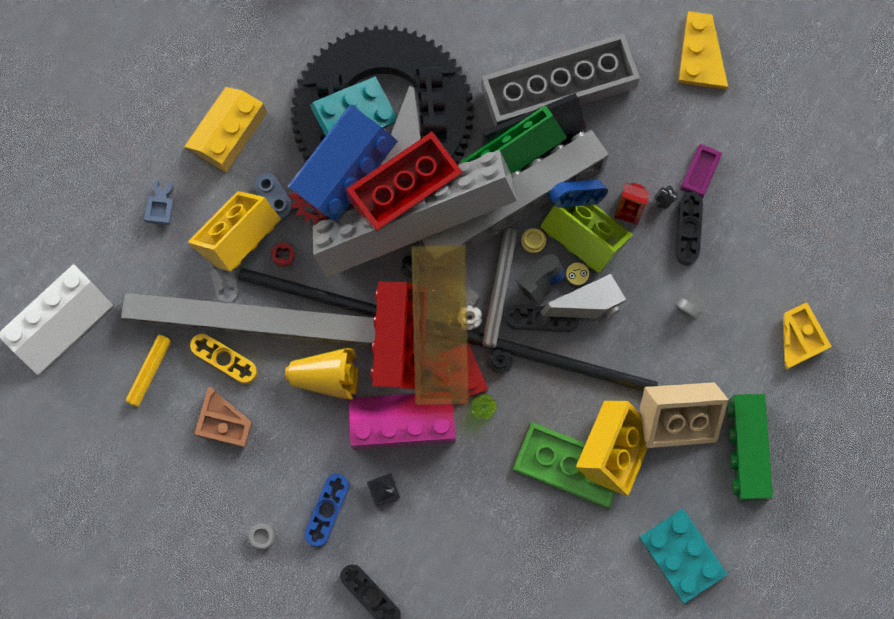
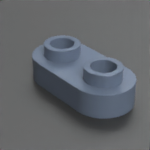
M269 173L258 176L254 182L256 194L267 199L281 220L287 219L293 211V208L290 206L292 202L278 179ZM270 182L271 186L265 189L262 187L263 183ZM278 202H282L284 204V206L281 209L275 208V205Z

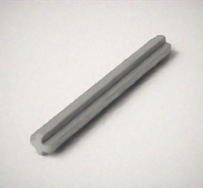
M505 228L503 232L482 343L483 346L495 348L517 237L515 229Z

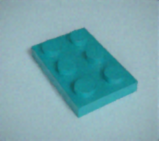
M376 76L314 101L310 105L325 136L350 104L383 129L395 124L397 120Z
M683 508L639 536V539L683 604L728 575Z

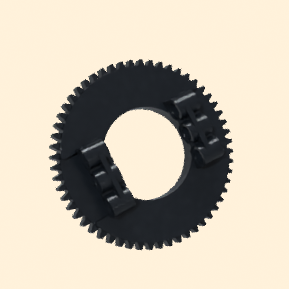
M384 25V28L380 30L377 26H374L373 30H368L367 27H364V32H359L355 29L354 34L351 36L347 32L343 39L336 37L337 42L335 44L328 42V49L321 48V55L313 56L314 63L308 62L306 64L308 71L301 72L304 80H297L300 88L294 89V94L297 97L292 98V103L295 107L291 108L292 115H295L291 117V122L295 125L292 127L293 134H297L294 136L295 142L300 143L297 146L299 152H304L302 154L304 161L310 158L326 137L310 105L314 101L351 87L359 80L375 74H392L412 83L418 89L421 122L420 139L433 132L457 165L459 164L457 156H464V150L461 147L468 148V141L466 139L471 138V131L469 129H473V122L469 121L474 119V112H471V110H474V103L469 102L472 100V93H467L470 91V85L464 84L467 77L466 75H460L462 73L461 66L455 67L456 59L449 60L450 52L442 53L443 46L435 47V40L432 39L428 42L426 41V35L423 34L421 37H418L417 31H413L412 34L407 33V28H404L403 31H398L397 26H394L393 30H388L387 25Z

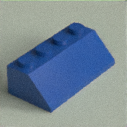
M350 104L288 187L336 223L350 205L346 189L377 169L398 140Z

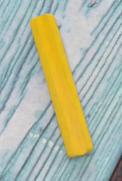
M163 335L157 336L126 398V402L135 407L140 405L171 343L169 338Z

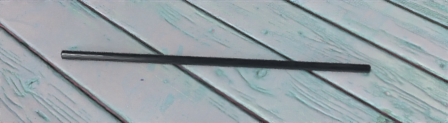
M241 268L239 271L238 280L368 316L375 317L377 305L245 268ZM426 318V332L485 347L482 344L484 337L482 333ZM497 338L495 348L485 347L492 350L500 349L517 357L644 391L645 387L658 386L657 381Z

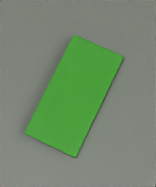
M531 422L512 471L607 509H610L616 492L590 481L576 468L586 443Z

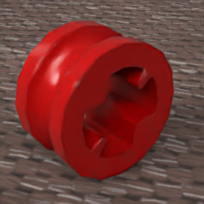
M278 243L272 249L273 261L279 267H288L294 262L295 253L292 246L288 243ZM280 250H282L283 252H286L288 250L290 252L287 253L289 258L286 260L284 258H280L278 260V252Z

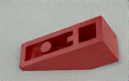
M625 183L614 218L638 225L646 207L650 191L645 190L644 186L637 183H631L630 185Z

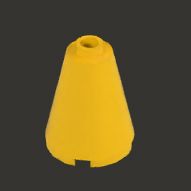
M344 348L294 360L285 369V379L289 381L292 387L352 400L351 394H356L358 387L359 368L353 365V359H357V355L354 349Z

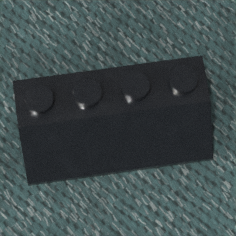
M576 93L546 105L567 137L560 145L571 143V139L580 132L585 133L586 125ZM540 108L484 130L482 147ZM554 148L548 150L546 154H550Z

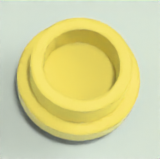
M537 228L526 230L521 238L522 247L529 253L542 251L546 245L545 234Z

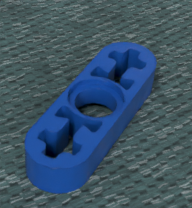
M600 180L561 182L549 191L548 198L558 208L594 205L606 197L608 189Z
M341 474L329 476L324 484L305 531V539L311 546L321 547L329 540L349 491V483ZM339 479L341 480V485L344 486V489L338 490L335 498L340 499L339 503L330 498H324L326 493L330 496L332 495L333 488L330 484L331 482L336 483ZM325 503H330L335 508L334 514L329 518H324L320 514V507ZM318 518L322 522L330 523L328 528L323 525L321 529L324 538L313 542V536L310 535V532L312 530L316 531L319 527V523H314L315 519Z

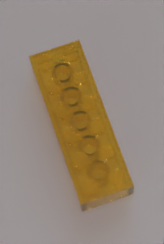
M466 244L414 245L411 248L416 405L468 404L470 400Z

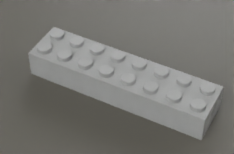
M592 130L586 134L580 132L571 139L572 142L568 145H559L550 152L551 155L543 160L540 157L529 164V168L523 172L518 170L512 173L516 202L419 240L420 249L434 271H439L503 232L505 228L513 226L552 202L548 198V193L558 183L588 180L603 171L609 154Z
M500 150L493 153L488 152L482 155L481 158L471 162L461 163L458 165L463 172L460 176L377 232L361 218L356 209L344 211L336 223L331 219L322 220L317 223V225L313 226V255L326 277L516 202L511 172Z

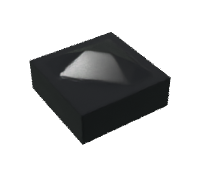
M391 473L367 482L376 507L400 498Z

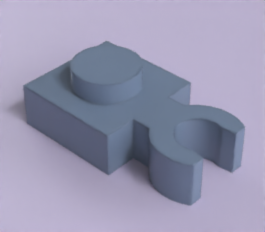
M155 180L153 182V190L156 195L155 197L148 196L144 221L146 223L171 225L174 200L168 198V196L173 192V184L171 181H168L167 188L160 190V182Z

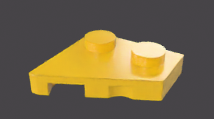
M807 302L783 314L784 365L786 370L832 347Z

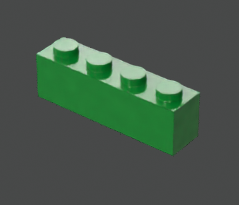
M544 105L461 161V163L471 162L481 158L482 155L488 152L493 153L500 150L512 174L539 158L548 150L559 146L567 137L552 113Z
M765 394L733 395L726 407L727 417H731L732 428H728L729 443H733V453L730 454V467L735 469V479H732V494L737 495V502L768 501L773 498Z

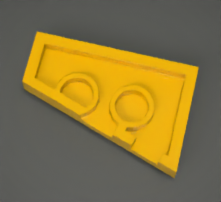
M688 11L678 83L727 90L728 83L713 15Z

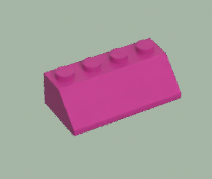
M452 391L360 397L349 400L350 441L353 450L456 443Z

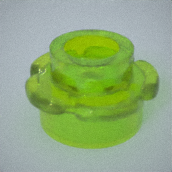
M482 394L472 401V412L477 418L490 419L493 417L494 411L497 410V403L490 395ZM482 405H486L487 408L482 409Z

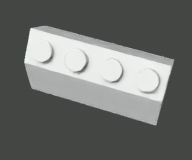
M73 264L0 331V338L39 376L111 310L114 305Z

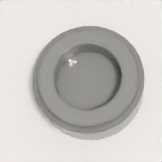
M680 298L675 305L680 313L691 320H697L701 314V311L695 305L683 298Z
M256 524L249 531L248 539L255 549L267 550L275 542V532L267 524Z

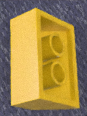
M225 87L184 147L227 173L266 116L267 111L264 103L242 90Z
M237 191L188 241V244L217 268L231 272L241 264V260L249 252L256 249L258 243L265 235L274 230L275 225L281 219L265 197Z
M629 401L603 402L576 465V468L590 481L624 496H629L648 449L645 446L641 414Z

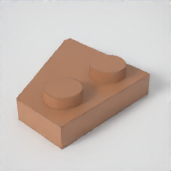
M208 387L194 435L246 448L252 422L222 398L213 388Z

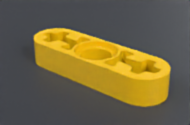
M198 334L192 338L190 343L191 351L201 360L241 384H251L256 380L258 370L250 360L206 334ZM206 340L207 346L215 350L211 359H208L211 356L208 351L202 349L198 352V342L204 343ZM223 352L231 355V361L226 366H221L217 363V357ZM237 359L240 360L237 362L238 366L243 369L250 366L249 370L252 373L250 377L245 375L244 378H241V372L234 368Z

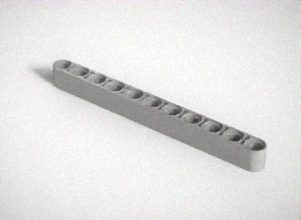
M132 293L124 294L121 313L122 321L136 324L372 347L375 340L374 318Z

